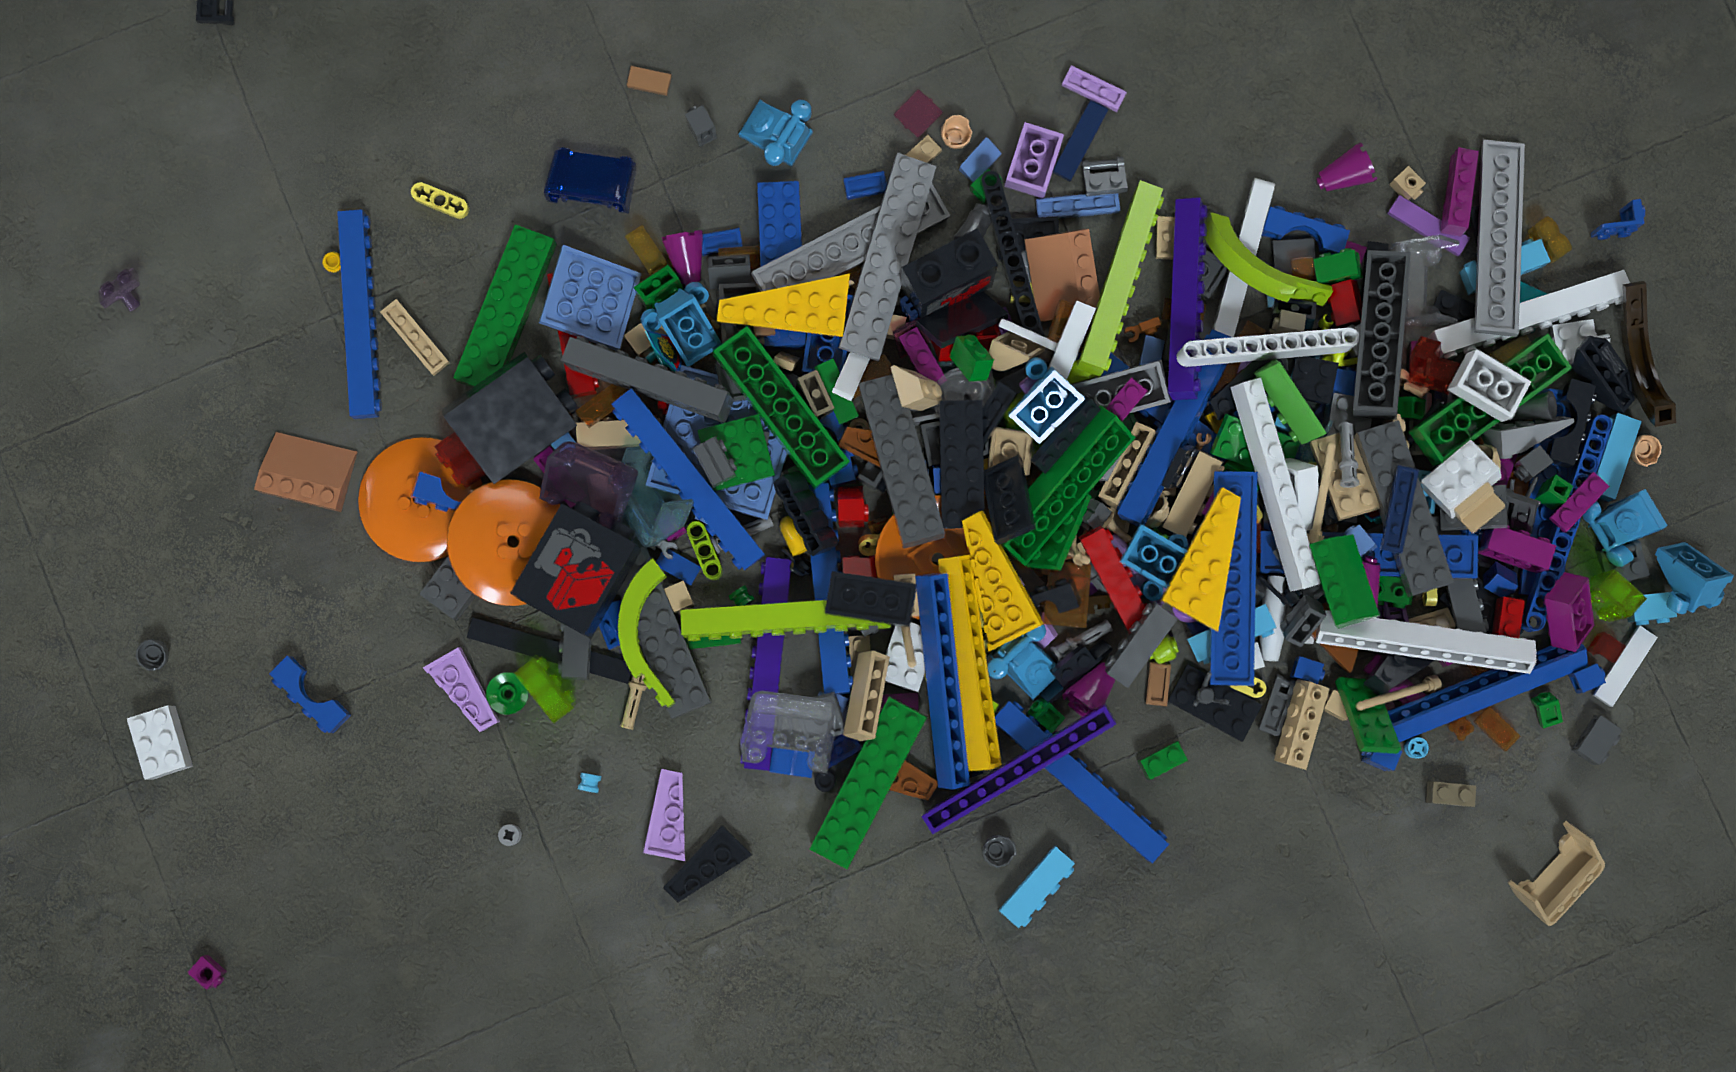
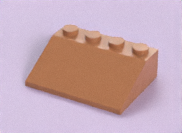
M1084 228L1024 239L1033 296L1040 321L1069 318L1076 300L1091 307H1097L1100 294L1089 229Z
M276 432L259 469L254 490L342 512L357 451Z

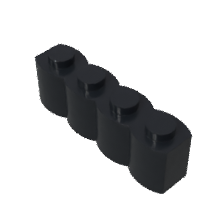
M796 471L778 478L774 482L775 491L783 500L785 510L793 519L797 532L803 537L807 551L812 556L828 552L837 546V536L828 525L827 517L819 508L817 498L809 489L805 476L800 471Z

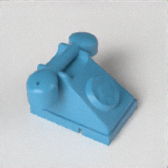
M759 100L739 132V137L762 149L765 160L769 165L778 166L784 162L792 167L813 133V130L804 123L811 118V105L805 100H797L791 106L790 115Z
M699 282L689 283L684 290L679 288L677 293L661 303H655V309H648L641 316V324L645 330L655 332L662 325L680 357L688 367L722 345L700 307L701 304L707 301L709 293Z
M1035 357L1027 362L1025 369L1028 377L1037 381L1008 414L1040 444L1054 430V427H1057L1085 397L1054 367H1050L1047 370L1044 360Z
M1646 489L1610 504L1602 513L1600 505L1596 501L1582 515L1583 519L1589 523L1588 528L1591 527L1602 544V551H1606V557L1609 562L1617 567H1623L1634 560L1631 551L1622 544L1632 542L1667 527L1666 522Z
M1139 525L1119 562L1150 579L1143 582L1140 588L1143 594L1142 597L1145 600L1157 601L1162 597L1163 588L1167 589L1187 551L1188 540L1181 534H1174L1166 539L1144 525Z
M1686 542L1659 547L1655 553L1657 561L1672 589L1666 601V605L1670 610L1678 614H1685L1687 610L1693 613L1699 606L1704 605L1710 609L1721 603L1725 594L1723 589L1727 583H1731L1734 577L1733 574Z
M1044 624L995 648L988 655L992 659L987 664L988 675L993 679H1001L1007 674L1032 700L1055 679L1050 670L1057 664L1035 643L1042 640L1046 635Z

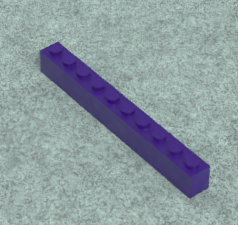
M1200 197L1176 199L1168 377V394L1172 400L1197 399L1198 391H1201V380L1198 379V372L1202 371V365L1185 367L1177 360L1179 350L1187 342L1201 340L1200 332H1203V321L1200 320V315L1204 312L1201 294L1205 292L1204 281H1202V274H1205V263L1202 260L1203 255H1206V245L1203 243V236L1207 235L1206 224H1204V217H1207V206L1203 204ZM1186 351V353H1187L1190 357H1192V354H1191L1190 352Z
M766 557V562H762L761 574L764 575V583L759 584V595L762 596L761 604L788 603L791 578L790 564L792 560ZM763 633L762 637H758L757 646L753 645L752 658H755V667L751 666L750 679H753V686L748 688L747 700H751L750 709H746L745 721H748L749 724L748 730H744L743 733L746 751L741 752L740 764H744V768L770 771L784 635L773 636L772 633Z
M1106 703L973 782L970 786L963 788L922 814L923 820L932 834L938 832L1115 726L1117 723Z

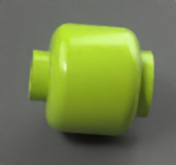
M1167 634L1151 655L1150 660L1155 659L1158 664L1174 660L1177 656L1176 653L1179 652L1175 637H1170Z

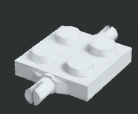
M1593 319L1550 326L1552 340L1570 365L1574 362L1576 349L1587 336L1610 337L1609 334H1596Z

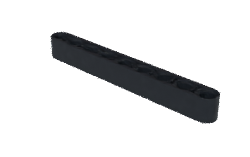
M987 171L982 176L981 187L1020 326L1045 337L1000 176L995 171ZM988 176L994 177L996 184L988 186L985 183V178ZM997 196L1001 198L1002 204L997 207L993 206L990 199ZM997 217H1005L1007 225L1004 227L997 225ZM1005 236L1011 237L1013 245L1010 247L1004 246L1002 238ZM1011 256L1016 257L1019 261L1018 266H1009L1008 258ZM1014 277H1022L1024 285L1016 287L1013 283ZM1025 296L1030 300L1028 307L1020 306V297ZM1031 316L1035 319L1034 327L1030 328L1025 325L1024 320L1026 317Z

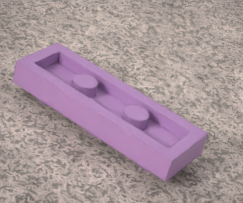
M1072 65L1062 83L1063 87L1115 112L1118 111L1127 93Z

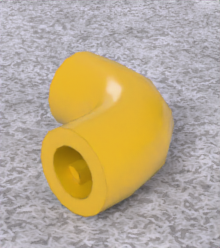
M789 515L782 518L779 528L792 556L806 552L807 549L804 545L803 537L797 532L793 519Z

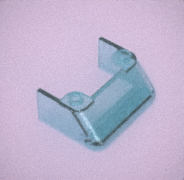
M638 446L626 448L617 472L623 507L621 513L630 527L637 532L636 536L644 547H652L684 527L694 501L693 499L664 502L655 488L646 486L653 455L650 452L646 454Z

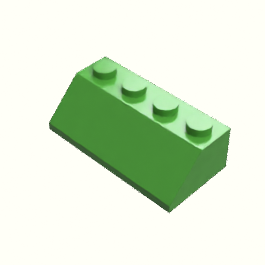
M1273 359L1254 372L1255 379L1261 378L1264 390L1268 394L1266 397L1271 407L1276 406L1279 411L1276 414L1283 425L1287 423L1291 430L1288 433L1294 442L1299 441L1303 445L1326 434V431L1279 361Z

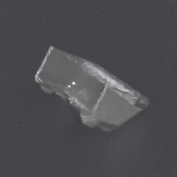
M769 691L754 693L750 701L740 741L742 762L759 763L765 758L767 748L773 747L809 752L808 767L815 772L827 773L834 741L835 703L828 699Z

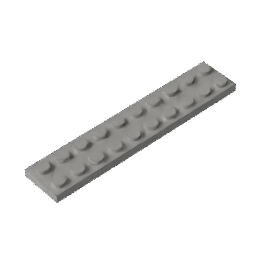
M1483 140L1481 143L1474 333L1517 337L1519 334L1525 144L1493 140Z
M900 153L896 154L846 320L843 337H841L838 348L875 361L880 359L901 288V269L908 264L936 166Z
M932 183L917 234L950 217ZM880 206L752 271L751 274L760 291L835 277L863 263Z

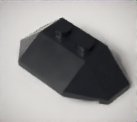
M1587 336L1576 349L1572 368L1582 382L1596 386L1594 391L1597 393L1596 401L1619 413H1624L1635 400L1632 393L1629 370L1607 339Z

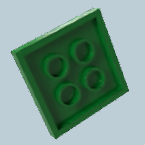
M758 414L697 430L700 443H704L713 437H716L717 441L722 439L727 449L724 452L727 460L732 458L737 468L734 471L736 476L714 487V492L775 476Z

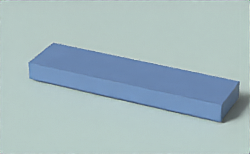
M1118 193L1096 196L1081 194L1036 199L1037 217L1058 216V219L1120 213Z

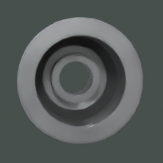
M979 203L975 205L960 230L953 237L954 240L976 228L979 229L984 238L987 228L991 223L987 206Z
M1548 391L1533 396L1517 408L1511 420H1555L1557 403L1554 393Z

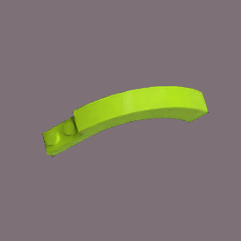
M1210 212L1204 224H1206L1207 235L1204 237L1212 252L1228 270L1254 289L1281 301L1288 302L1290 298L1316 302L1319 306H1324L1333 293L1332 286L1286 274L1257 258L1239 240L1231 226L1229 217Z
M652 558L635 575L625 592L619 612L618 636L624 660L633 676L638 679L644 675L643 682L649 690L654 688L657 692L655 698L662 707L666 705L670 708L676 702L647 664L638 638L639 618L643 605L653 589L667 578Z

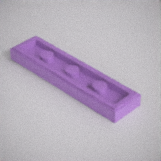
M1400 195L1387 213L1457 257L1470 239L1464 234L1460 237L1440 233L1442 224L1440 219Z

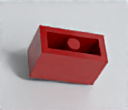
M1349 279L1329 285L1332 286L1333 293L1328 298V303L1332 306L1331 318L1337 327L1344 328L1352 324L1361 323L1363 304L1357 281Z
M1508 597L1496 599L1491 635H1504L1512 638L1520 637L1525 600Z

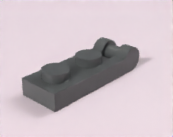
M1279 674L1275 676L1258 730L1279 737L1293 695V688L1296 684L1295 680L1291 679L1289 681ZM1280 687L1287 688L1286 694L1279 692Z

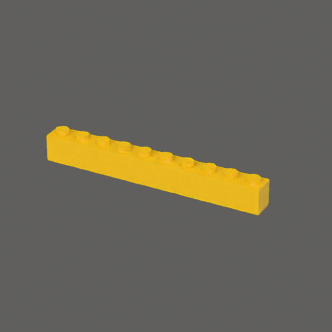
M962 555L938 559L939 573L948 574L969 771L990 770L1000 767L1002 764L978 599L974 583V572L970 563L971 555Z

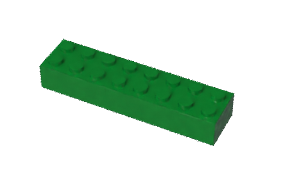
M515 224L453 378L458 383L473 388L511 361L556 249L557 243L553 238Z
M748 326L713 350L715 359L814 489L849 464L848 458Z
M1549 334L1536 338L1502 363L1531 381L1518 407L1572 369ZM1457 396L1411 429L1409 433L1431 465L1435 466L1446 461L1468 441L1475 440L1497 424L1499 420Z
M1101 405L1099 406L1101 409L1049 471L1046 474L1042 473L1028 489L1036 529L1001 544L1013 558L1024 566L1030 562L1135 439V436L1120 419Z
M893 697L888 698L879 715L875 739L866 740L810 850L845 869L850 867L928 718L927 715Z

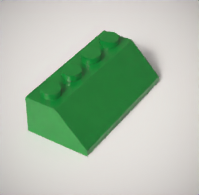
M1354 535L1332 537L1309 544L1335 626L1340 629L1380 616Z

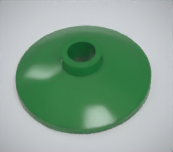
M511 672L496 675L489 682L486 690V698L490 707L504 715L519 712L526 705L529 697V690L525 680ZM507 690L512 691V696L510 698H507L505 696V692Z

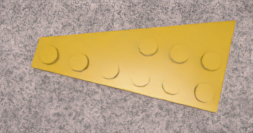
M850 274L719 300L717 322L843 337Z
M1223 487L1219 489L1161 598V601L1215 631L1219 630L1241 497Z
M983 510L963 520L962 524L966 543L970 550L971 568L974 570V583L980 612L983 615L984 633L987 635V648L989 652L1044 623L1002 545L994 542L992 527Z

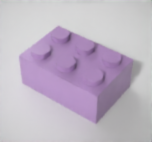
M1025 122L1007 175L1005 187L1044 198L1064 134Z

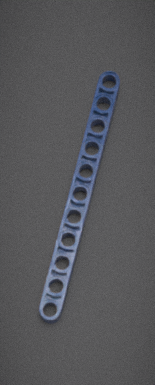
M1598 415L1592 418L1584 431L1586 436L1578 450L1580 452L1579 461L1572 467L1568 483L1573 485L1569 496L1578 488L1576 486L1577 479L1583 482L1592 472H1597L1612 428L1611 419L1606 415ZM1596 421L1602 423V430L1597 429ZM1590 440H1592V441L1595 442V444H1596V449H1595V450H1593V449L1590 448V446H1589V441H1590ZM1583 460L1589 462V470L1583 467ZM1580 519L1565 533L1553 523L1548 539L1551 540V544L1556 545V539L1560 538L1563 541V547L1559 548L1556 545L1553 555L1557 563L1556 567L1550 566L1549 570L1537 573L1522 616L1521 627L1526 632L1541 630L1546 623L1547 608L1544 604L1546 594L1550 593L1554 587L1556 580L1560 579ZM1544 577L1550 581L1548 588L1542 583ZM1537 597L1543 600L1541 608L1536 605ZM1530 617L1536 619L1537 624L1535 627L1529 624Z

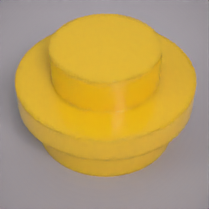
M329 252L324 256L323 266L327 271L334 273L341 270L339 253Z

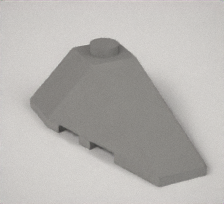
M1557 416L1555 420L1535 419V423L1534 421L1522 420L1515 421V424H1503L1501 422L1495 424L1480 436L1486 445H1492L1497 448L1499 458L1508 459L1512 458L1513 454L1522 453L1574 423V418Z

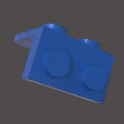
M1641 199L1632 200L1619 210L1621 222L1601 224L1590 233L1591 237L1604 240L1612 235H1618V238L1631 236L1632 232L1637 231L1644 224L1645 207L1642 205Z

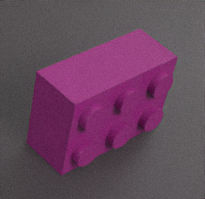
M1508 526V528L1484 529L1478 545V554L1537 574L1549 570L1556 545L1551 544L1549 539L1543 537L1536 539L1530 537L1529 532L1523 530L1516 532L1510 530V526Z
M1564 572L1560 579L1556 580L1554 587L1550 593L1546 594L1544 604L1547 608L1546 619L1549 623L1548 634L1553 647L1576 652L1594 627L1590 584L1588 577Z

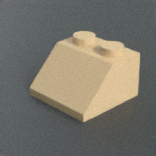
M1008 331L992 340L988 353L994 359L992 368L997 371H1005L1044 352L1046 347Z
M895 365L891 366L902 407L923 411L942 401V390L937 382L913 370Z

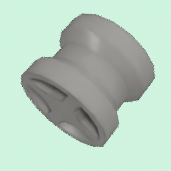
M509 824L500 829L498 838L502 844L512 846L520 842L522 832L518 826Z

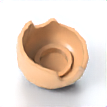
M952 115L946 119L941 129V137L949 148L961 149L969 144L973 132L969 126V120L961 115Z
M1640 435L1636 437L1630 455L1631 459L1638 465L1645 467L1655 464L1661 454L1662 445L1652 435Z

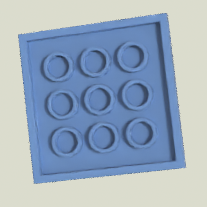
M563 245L539 323L576 337H583L596 344H603L610 349L619 350L636 295L634 287L639 284L642 273Z

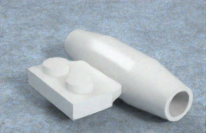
M1268 576L1267 581L1282 596H1285L1283 593L1286 590L1285 577ZM1266 588L1265 596L1262 598V605H1267L1277 628L1273 630L1274 634L1266 638H1262L1261 635L1259 636L1260 651L1263 660L1279 661L1284 641L1280 625L1287 619V616L1294 607L1290 608L1288 604L1283 605L1280 599ZM1310 636L1304 644H1314V638Z

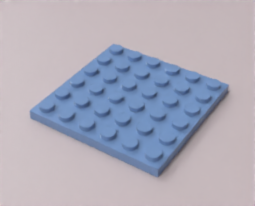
M681 365L680 371L687 374L688 378L692 380L695 377L701 378L712 387L715 384L719 385L716 374ZM747 400L733 402L726 422L757 415V413ZM669 404L663 428L712 488L711 482L693 448L701 444L697 430L722 424V422ZM760 418L763 432L770 433L767 447L775 476L723 489L715 493L729 510L768 520L776 494L774 482L781 476L787 453ZM652 462L646 486L679 495L678 493L681 492L677 485L672 487L665 476L668 474L662 468L659 471Z

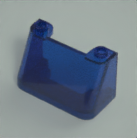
M559 147V150L554 151L543 194L547 202L558 203L559 198H561L563 202L571 200L606 205L610 209H612L613 205L614 208H619L620 213L629 214L637 166L632 161V158L628 156L614 158L573 152L569 148Z

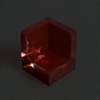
M1606 632L1597 633L1587 651L1593 655L1599 654L1610 662L1615 663L1626 646Z

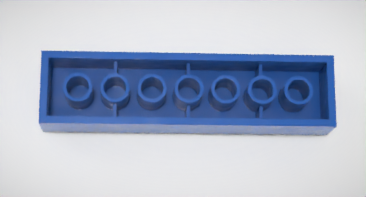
M799 181L757 183L761 267L802 246ZM775 329L776 334L774 336L764 337V348L766 351L805 349L806 333Z

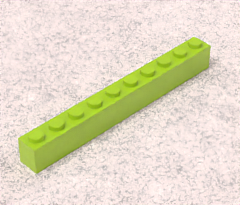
M1141 180L1135 188L1077 369L1100 377L1103 371H1108L1112 359L1109 358L1110 352L1114 353L1118 341L1115 340V336L1120 334L1124 324L1121 322L1122 315L1126 316L1130 304L1126 302L1128 297H1132L1135 286L1132 284L1134 279H1138L1141 268L1138 267L1139 262L1144 261L1147 253L1144 247L1145 244H1149L1153 234L1149 232L1150 228L1155 226L1158 215L1155 213L1157 208H1161L1164 197L1161 196L1163 188Z
M827 600L681 610V635L684 638H688V641H700V637H709V640H719L721 636L730 635V638L736 639L742 638L744 634H751V637H762L763 633L781 636L785 635L784 632L793 631V634H805L806 630H814V633L827 632V629L834 628L835 631L842 632L848 631L849 627H856V630H868L869 626L887 629L890 628V624L826 615L825 607Z

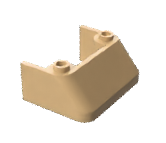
M1567 821L1563 825L1568 834L1563 835L1558 843L1560 854L1534 882L1526 880L1521 881L1517 885L1511 880L1508 883L1516 897L1548 926L1555 924L1597 879L1605 867V862L1593 840Z

